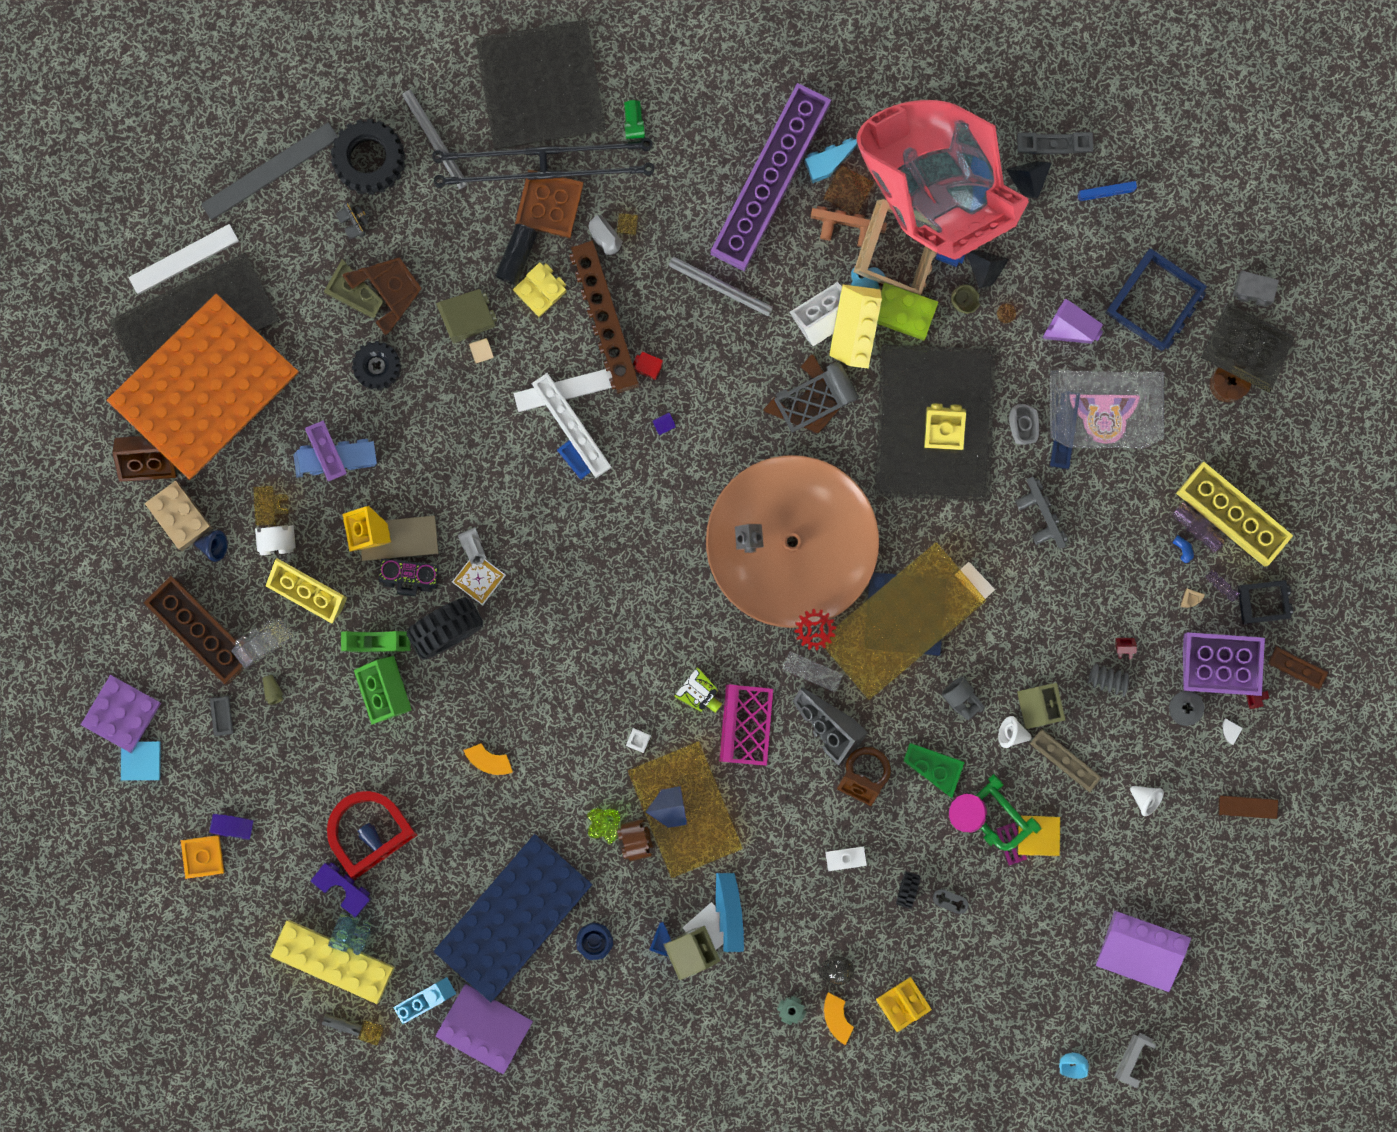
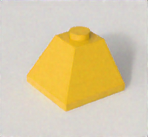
M370 506L343 514L349 552L391 543L388 524Z

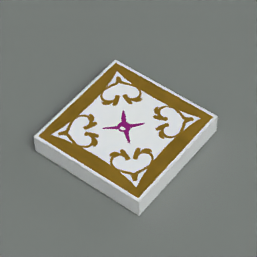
M486 559L480 565H471L470 561H468L452 583L483 606L506 575Z

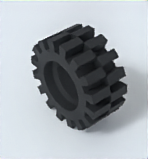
M905 871L897 895L896 905L909 909L912 908L921 875Z

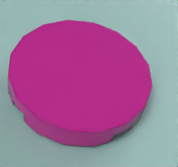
M963 794L958 796L949 808L951 824L962 832H975L986 821L987 808L985 803L975 795Z

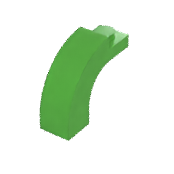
M344 631L341 632V651H410V640L407 637V632Z

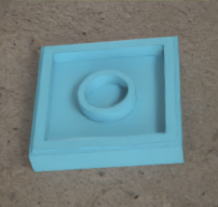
M138 742L132 753L121 748V780H160L161 742Z

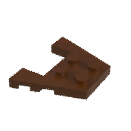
M400 257L342 275L352 290L369 279L391 311L375 322L385 337L390 333L422 289Z
M812 354L800 367L812 378L824 373ZM824 379L817 381L814 389L825 392L827 385ZM806 390L799 399L808 401L811 391ZM813 392L810 402L821 405L824 395ZM774 397L763 411L785 420L774 401ZM825 397L823 406L832 408L837 405L834 398ZM797 401L793 411L804 414L807 404ZM809 405L806 415L814 417L818 415L820 408ZM839 409L803 428L819 434ZM792 413L790 422L799 425L803 417Z

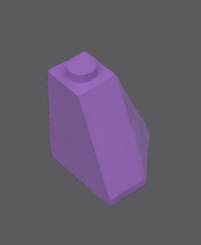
M1065 299L1042 338L1092 344L1094 339L1098 341L1103 331L1100 329L1103 324Z

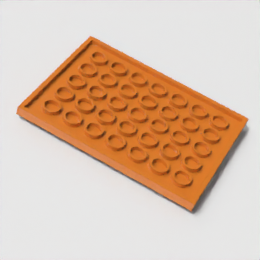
M215 294L107 399V402L180 472L191 480L299 372L219 295Z

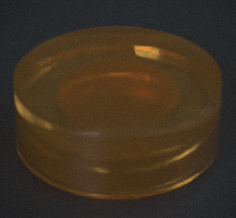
M1003 304L997 310V318L1002 323H1010L1016 317V310L1010 304Z

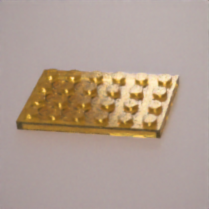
M699 741L628 770L671 878L743 849ZM681 786L687 825L668 828L646 813V810L662 789Z

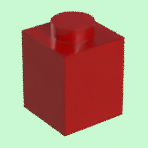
M642 351L640 356L636 355L633 365L636 372L656 380L663 365V360Z

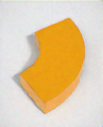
M482 743L463 750L468 760L483 772L494 775L513 773L507 754L499 756L491 754L484 748Z
M828 992L824 1002L826 1024L833 1036L846 1045L854 1027L847 1022L844 1016L845 1000Z

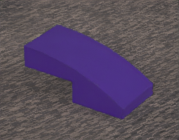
M213 814L209 833L249 840L254 820Z

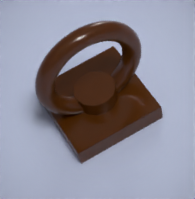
M862 747L853 751L847 759L846 773L840 781L837 790L872 806L882 787L886 785L890 778L891 765L888 758L881 751L872 747ZM872 755L880 760L883 765V775L880 780L873 783L869 778L854 773L853 765L859 756Z

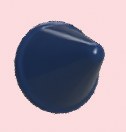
M215 530L194 543L213 562L223 559L228 548L227 537L220 530Z

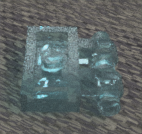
M340 914L328 946L343 952H347L348 947L354 949V954L360 955L366 946L365 940L371 933V924L365 922L362 927L357 926L359 920ZM353 935L358 936V939H353Z

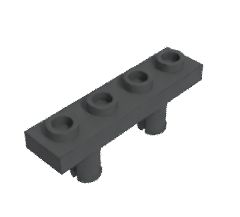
M1034 477L1026 479L1031 491L1029 494L1015 500L1019 510L1033 504H1038L1047 522V528L1032 535L1035 544L1038 545L1052 538L1055 539L1059 549L1066 547L1067 536L1064 530L1060 532L1057 526L1060 522L1056 514H1051L1049 507L1052 505L1048 497H1043L1040 491L1044 489L1040 480H1035Z

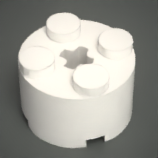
M294 525L255 528L257 552H260V555L275 554V550H279V554L294 552L293 549L296 548Z

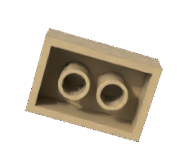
M174 481L145 503L164 531L181 551L213 529L177 481Z

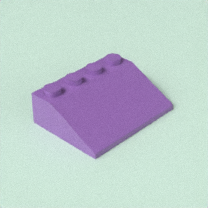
M1185 633L1183 640L1184 691L1262 696L1265 638Z
M1114 911L1096 966L1169 992L1183 962L1191 938Z
M465 984L435 1037L504 1074L533 1021L496 1000L490 1003L475 988Z

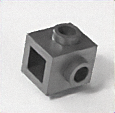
M762 524L735 526L736 549L745 550V553L756 552V548L764 547Z

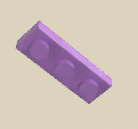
M324 421L306 427L305 431L328 482L346 475V470Z

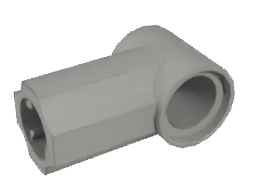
M474 527L458 534V538L467 553L471 565L482 564L486 556L476 528Z

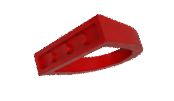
M371 791L356 792L342 799L331 812L327 824L329 845L350 878L354 880L417 836V833L396 804L384 795ZM375 802L381 804L391 813L402 832L354 865L339 840L338 828L343 814L357 803Z

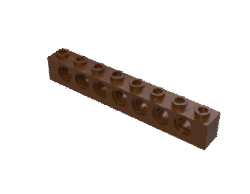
M590 241L571 247L572 253L569 256L572 265L576 264L578 269L575 272L577 281L583 284L584 289H581L583 300H588L589 307H586L589 318L593 317L595 322L592 325L594 334L600 337L601 342L598 343L600 353H605L607 359L603 362L606 372L610 371L612 378L609 379L612 390L616 389L617 394L638 388L639 383L594 243ZM584 261L591 262L589 268H583L581 264ZM594 278L597 280V283L594 286H589L587 281ZM596 296L603 298L599 304L593 303L592 300ZM601 314L609 316L605 322L598 320ZM606 332H613L614 337L607 340L604 338V334ZM617 349L620 351L619 356L611 357L609 355L610 352ZM623 367L626 369V372L623 375H617L615 373L616 369Z

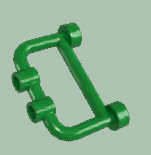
M993 774L988 778L990 783L975 796L982 800L991 793L1023 831L1009 843L1002 842L986 822L977 831L982 830L986 834L983 838L990 846L995 844L1000 850L1009 851L1017 847L1033 831L1037 834L1042 827L1033 817L1026 822L998 791L1004 784Z

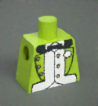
M699 668L695 669L674 696L700 712L707 706L716 713L722 705L721 702L714 698L718 692L717 688Z

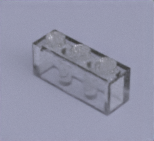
M281 618L275 621L270 619L263 625L262 629L257 627L249 633L247 638L245 636L239 638L235 642L236 646L231 651L246 669L284 646L294 635Z
M791 651L782 668L785 672L834 693L843 675Z

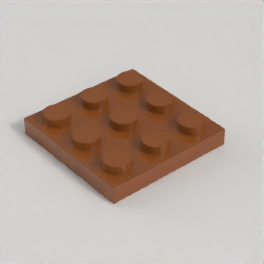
M564 177L536 180L526 179L515 226L519 223L537 231L571 238L584 182Z

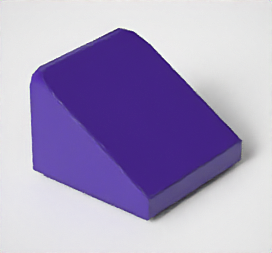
M670 413L653 420V425L658 435L675 428Z

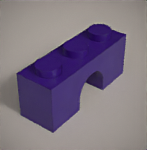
M324 863L310 882L324 893H328L334 885L343 887L346 897L340 906L354 917H358L372 899L369 897L370 892L362 886L360 888L355 886V880L350 878L349 875L343 876L340 874V868L334 863Z

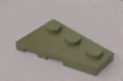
M342 259L324 293L375 319L384 302L364 282L353 290L350 288L342 275L353 270Z

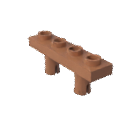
M817 206L816 209L812 208L811 218L822 220L823 222L820 239L831 241L834 224L837 223L859 228L860 234L857 246L862 247L870 220L865 219L864 215L854 214V216L846 215L845 211L835 210V212L827 211L828 208ZM883 223L880 233H885L887 223Z

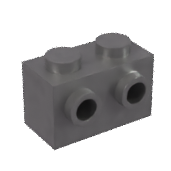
M1241 271L1238 274L1233 296L1238 297L1237 299L1243 302L1251 300L1255 301L1259 306L1267 307V305H1271L1274 302L1279 280Z

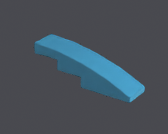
M716 873V912H720L719 932H724L723 952H744L742 909L735 873Z

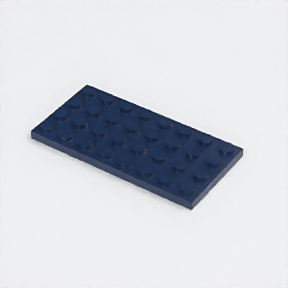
M534 834L433 952L492 1003L593 884Z

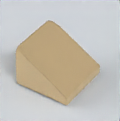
M487 338L469 344L476 364L494 358Z

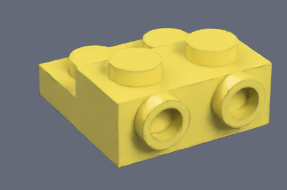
M538 263L513 289L538 317L544 314L567 292L564 288L566 286L565 282L560 277L556 279L551 274L553 270L546 263L544 265Z
M934 403L931 404V407H927L925 448L963 450L966 410L962 409L961 405L954 404L950 408H943L942 404Z

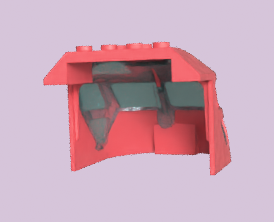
M938 100L905 102L876 113L858 131L857 144L861 155L885 196L901 229L907 235L936 253L954 260L961 258L963 255L1015 227L1029 203L1027 197L1004 185L995 125L960 106Z

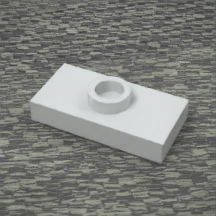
M864 846L825 852L828 871L867 866Z

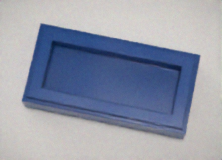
M570 440L557 449L580 480L591 472Z

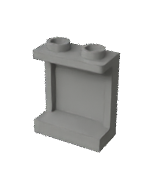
M1141 1033L1138 1036L1133 1034L1114 1077L1138 1088L1140 1081L1130 1076L1143 1046L1148 1045L1155 1049L1156 1045L1152 1043L1153 1039Z

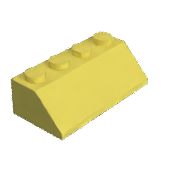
M842 284L829 353L831 357L848 366L869 368L882 301L880 289Z
M278 558L274 562L266 583V587L330 623H333L341 613L347 597Z

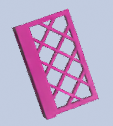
M726 685L719 762L767 766L773 689ZM739 690H746L751 696L744 703L738 698ZM760 692H768V701L761 705L755 696ZM754 699L759 708L751 714L745 705ZM744 708L749 717L741 723L737 718V712ZM762 709L766 714V720L760 724L754 715ZM752 718L758 727L750 733L743 724ZM740 727L748 734L741 741L735 737V731ZM758 729H761L765 734L764 740L760 743L752 736ZM750 737L756 746L748 752L742 743ZM740 746L746 755L741 759H733L734 750ZM759 748L763 753V761H755L750 754Z

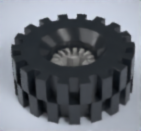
M375 341V343L368 342L367 345H362L361 349L355 352L356 356L352 360V370L356 379L365 388L381 391L384 388H390L391 384L396 383V379L400 376L401 361L391 346L379 341ZM381 362L380 366L382 369L373 371V363Z

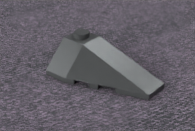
M803 687L793 700L804 720L811 721L814 727V731H812L814 736L819 735L825 745L822 748L837 765L842 764L868 734L853 718Z

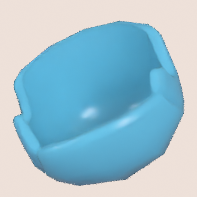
M1079 1053L1065 1054L1060 1059V1073L1069 1078H1085L1088 1075V1061Z

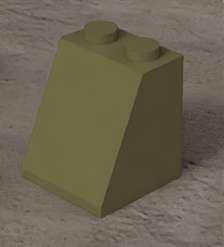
M478 289L436 303L453 344L496 327L494 321H497L494 311H489L487 304L490 302L486 292L482 294L481 290Z

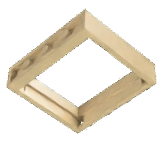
M878 200L853 273L881 284L885 282L921 295L923 289L926 288V278L932 270V260L937 255L935 251L926 246L924 247L912 287L868 270L887 211L893 213L887 200ZM914 211L916 223L927 225L937 231L919 213Z

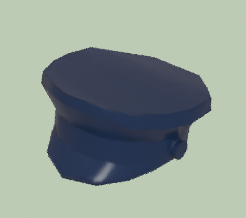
M592 922L580 929L576 939L577 950L588 960L604 959L613 947V937L606 926Z

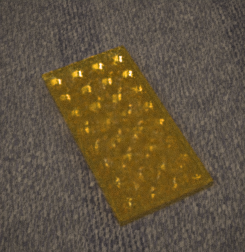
M935 542L837 625L836 629L832 630V633L836 636L829 638L832 641L831 644L825 643V650L865 697L870 700L981 606L986 599L940 545Z

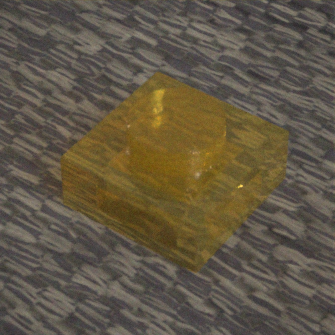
M619 213L617 233L636 235L638 215Z
M364 1021L358 1039L378 1046L384 1027Z

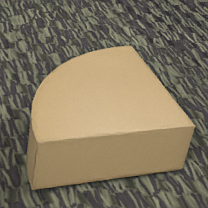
M1186 589L1180 607L1189 608L1196 606L1203 600L1205 594Z

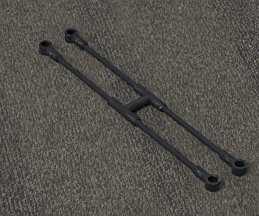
M644 138L642 141L628 142L626 144L533 147L523 150L472 153H443L440 150H436L433 152L432 158L437 164L442 163L443 160H457V158L520 154H526V156L539 155L540 172L464 178L436 175L434 177V185L437 188H442L445 185L459 184L461 182L512 179L536 180L562 178L563 176L614 173H644L647 176H651L654 173V165L650 162L645 163L643 166H630L629 168L567 172H561V170L548 171L547 154L623 148L650 151L652 149V140ZM646 142L650 144L647 147L643 145ZM440 155L441 158L437 159L435 156ZM650 167L652 170L647 171L646 168ZM440 179V180H442L443 182H442V183H437L436 181Z

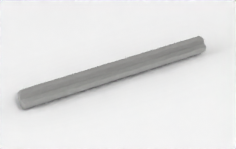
M411 90L402 94L403 98L434 149L448 153L447 148ZM443 160L451 177L458 176V178H464L454 160ZM461 182L456 185L459 189H462L468 184L467 182Z
M672 257L669 262L671 268L766 316H769L773 310L771 305L676 257Z

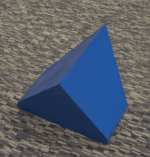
M664 922L659 923L649 951L669 957L663 944L671 941Z

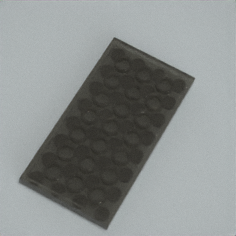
M246 252L109 320L134 372L215 294L219 295L256 332L280 321Z

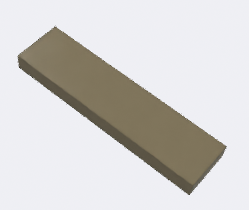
M1043 729L1029 743L1089 793L1102 778Z

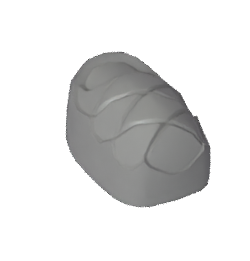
M597 214L589 222L590 233L595 243L604 249L606 255H613L620 250L623 241L601 215Z
M1026 404L1015 405L1009 414L1010 428L1015 443L1020 445L1035 443L1039 437L1037 410Z

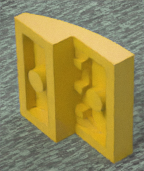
M1021 816L1026 822L1033 817L1042 829L1037 834L1033 831L1018 845V855L1060 856V817ZM1018 825V834H1019V833L1022 832L1023 830H1022V828Z
M911 977L876 999L896 1032H899L932 1010Z

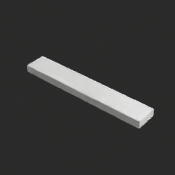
M228 224L128 278L139 295L234 245L239 240L231 225Z
M619 367L616 369L615 373L617 375H623L626 372V369L623 367ZM606 369L554 383L563 397L568 400L612 388L609 381L612 375L610 371L606 372ZM535 388L514 393L518 412L546 405Z
M546 373L532 383L533 387L594 477L597 478L612 467L549 374Z

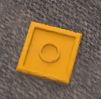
M220 835L181 840L185 879L224 873Z

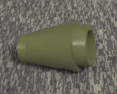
M268 675L263 677L265 701H268L269 705L283 701L282 696L284 694L274 676Z

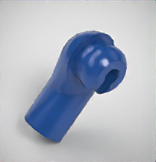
M1177 535L1172 543L1182 549L1181 560L1184 563H1189L1194 558L1192 545Z

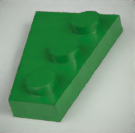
M909 743L903 760L950 798L953 797L965 763L964 761Z

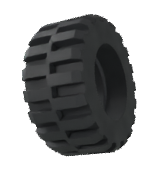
M362 119L356 120V124H347V129H341L338 132V139H334V148H331L332 166L340 181L350 190H355L363 195L364 193L375 195L377 191L383 193L385 188H392L395 185L394 181H399L401 178L400 173L404 171V160H406L404 147L397 133L390 126H386L384 122H374L373 119H367L364 122ZM365 141L380 143L386 152L384 164L372 173L358 172L351 163L352 151L357 145Z
M463 597L442 606L417 621L407 629V637L419 658L425 660L452 648L483 627V619L472 600L468 597Z

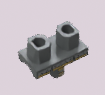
M348 202L343 204L344 208L337 212L336 216L341 224L348 220L352 221L353 225L344 229L348 238L364 237L365 233L359 221L364 226L369 224L366 219L370 215L369 211L362 212L361 208L357 207L355 208L357 213L355 216Z

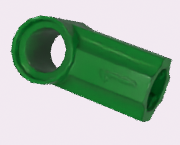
M629 100L624 102L626 139L645 138L640 101Z

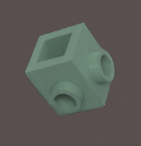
M791 996V998L786 997L785 1001H780L777 1011H780L779 1016L782 1017V1022L792 1025V1023L797 1024L798 1020H803L806 1010H804V1004H801V999ZM789 1008H795V1014L790 1015L788 1013Z

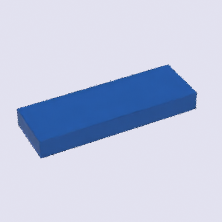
M1136 181L1080 190L1077 194L1078 200L1085 201L1132 193L1136 190L1137 185Z

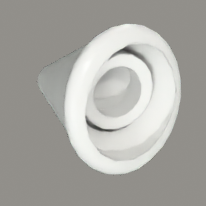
M1009 716L1000 726L998 739L1002 747L1009 748L1010 746L1030 741L1032 736L1014 716Z
M1132 786L1130 788L1143 816L1151 815L1163 799L1164 791L1161 788Z

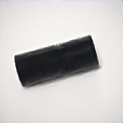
M519 223L514 227L515 229L511 234L512 236L495 274V277L502 281L506 279L512 285H517L525 266L524 264H526L525 262H527L532 250L531 248L538 236L536 230Z

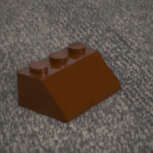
M144 436L118 437L114 439L112 453L119 482L176 478V467Z

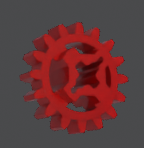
M812 609L811 614L807 610L805 611V617L799 615L801 622H795L799 629L794 630V632L799 633V636L796 638L797 640H803L801 646L808 644L809 650L812 646H815V650H818L819 645L826 648V642L832 643L829 638L836 636L832 633V630H835L836 627L831 626L834 619H828L829 613L822 615V609L818 613H816L815 609ZM813 616L820 617L817 622H812L808 618ZM825 623H827L828 626V634H826L823 629V625ZM803 624L807 627L805 637L802 632ZM812 625H819L818 630L820 633H814L809 637L812 631L810 627ZM813 637H819L822 640L817 643L810 642Z

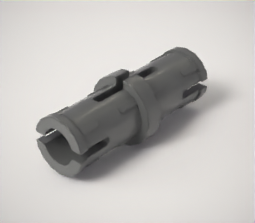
M328 1013L325 1014L324 1021L322 1022V1025L337 1029L340 1033L346 1032L357 1037L360 1036L363 1025L347 1021V1018L343 1017L341 1019Z

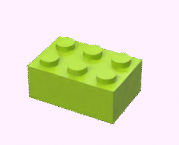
M884 282L877 324L924 341L938 301Z

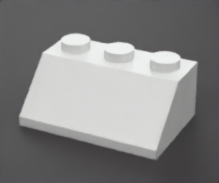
M838 282L790 311L793 319L812 346L822 342L834 332L842 289Z

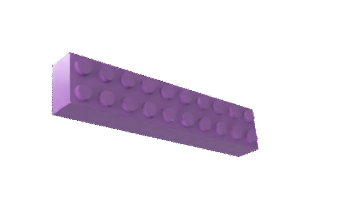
M799 83L796 84L711 249L712 256L745 272L830 107L831 99Z

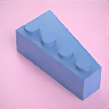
M368 439L357 440V443L349 444V441L338 442V445L335 446L344 468H348V470L374 467L377 464L374 441L368 442ZM311 445L301 446L300 450L295 452L296 478L303 477V473L310 472L312 476L324 473Z

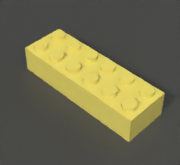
M1202 462L1176 492L1177 495L1264 567L1274 560L1293 537L1290 532L1205 462Z
M291 920L286 921L270 956L375 1004L380 1002L395 968Z

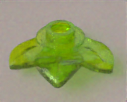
M599 808L592 809L587 814L588 819L592 821L588 829V836L590 838L604 837L608 844L613 843L618 837L617 829L619 828L617 825L620 822V814L611 808L605 811ZM607 816H612L613 821H608Z

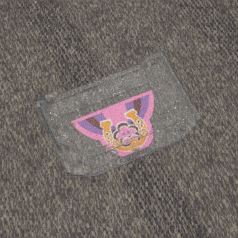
M1051 370L1050 438L1068 448H1147L1164 439V372Z

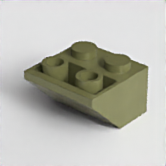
M1057 683L1017 692L1025 729L1065 721Z
M705 926L691 929L663 944L679 980L720 962Z

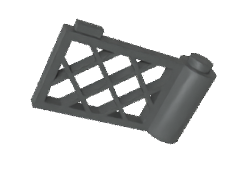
M835 362L826 367L827 371L788 392L784 389L776 393L777 398L774 401L791 433L859 398L842 364L838 365ZM824 379L827 385L825 392L814 389L817 381ZM806 389L811 391L808 401L797 398L800 390ZM813 392L824 395L821 405L810 402ZM825 397L834 398L837 405L832 408L823 406ZM784 398L793 399L791 410L783 408L780 401ZM796 401L807 404L804 414L793 411ZM808 406L819 407L818 415L814 417L806 415ZM792 413L803 417L801 424L795 427L790 422Z

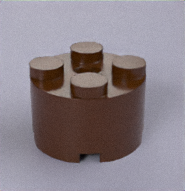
M1234 361L1227 362L1218 367L1211 375L1210 389L1218 400L1222 402H1236L1248 393L1252 378L1247 368L1242 364ZM1232 379L1234 382L1229 386L1227 383Z
M644 818L623 823L621 828L617 829L619 840H623L624 848H622L624 859H629L630 862L654 855L649 850V848L653 847L648 826L644 827L643 822H646Z

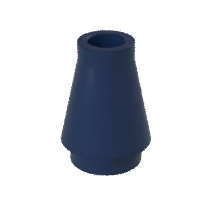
M367 823L357 831L358 837L373 851L383 845L374 825L372 826L370 823Z

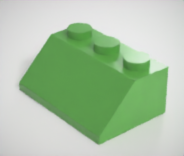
M394 656L373 661L354 670L371 724L412 711Z

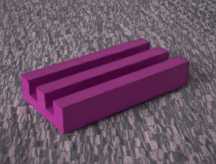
M1015 823L996 829L998 837L1002 842L1005 843L1001 832L1005 830L1008 842L1012 840L1009 828H1012L1015 837L1018 835ZM1015 848L1012 849L1014 860H1011L1008 851H1004L1009 866L1027 860L1026 855H1021L1022 857L1019 858Z

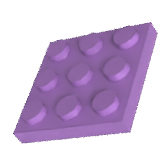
M110 675L82 721L81 726L132 753L161 703Z

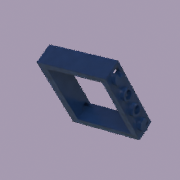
M1149 248L1105 313L1160 351H1163L1165 347L1167 349L1170 348L1174 342L1172 338L1176 332L1179 334L1185 326L1183 321L1186 316L1188 318L1192 316L1196 310L1193 306L1197 301H1202L1206 295L1204 290L1207 286ZM1150 260L1196 290L1162 342L1116 312Z

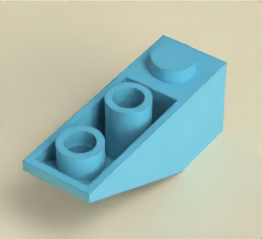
M853 138L843 141V144L840 146L831 145L825 148L824 152L819 154L818 152H813L807 155L808 158L805 159V165L812 183L831 177L858 146L857 139L853 140Z
M446 977L393 1008L402 1024L454 996L456 992Z

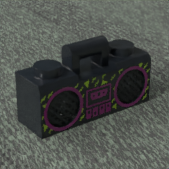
M381 559L378 582L383 583V587L394 588V584L398 585V595L416 597L418 587L423 592H432V589H437L440 566ZM403 583L413 584V589L404 588L402 585Z

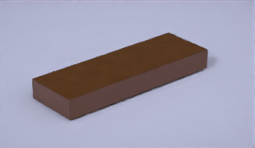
M1277 646L1267 663L1319 690L1328 674L1327 671Z
M1219 796L1218 815L1277 819L1278 800Z

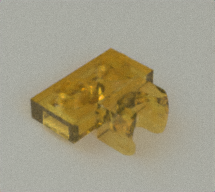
M273 486L253 487L256 526L276 525L275 515L290 514L288 509L280 508V503L289 499L287 494L274 495Z

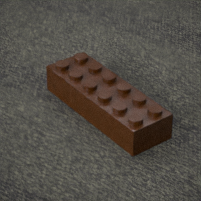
M170 576L144 602L223 684L229 685L255 659L175 577Z

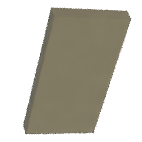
M436 516L384 520L388 524L391 543L361 550L362 561L439 554Z

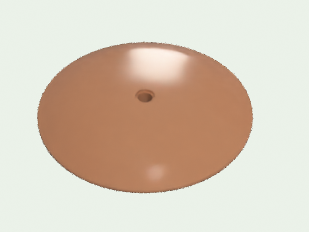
M796 455L779 456L760 461L733 478L723 489L713 506L706 533V551L709 566L717 585L728 600L743 613L757 621L786 628H799V626L795 625V622H801L799 615L805 617L806 610L811 614L812 609H815L816 613L822 609V615L829 613L828 619H832L851 606L868 585L876 566L879 550L877 521L873 509L860 487L837 467L819 459ZM762 524L764 547L756 548V552L745 553V550L736 549L735 526ZM788 538H796L798 544L795 547L788 546ZM813 616L808 619L812 622H817L820 617Z

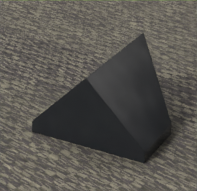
M1034 161L1008 168L1006 171L1023 196L1038 199L1051 163Z
M980 250L967 253L979 288L992 286L1009 261L1007 258Z

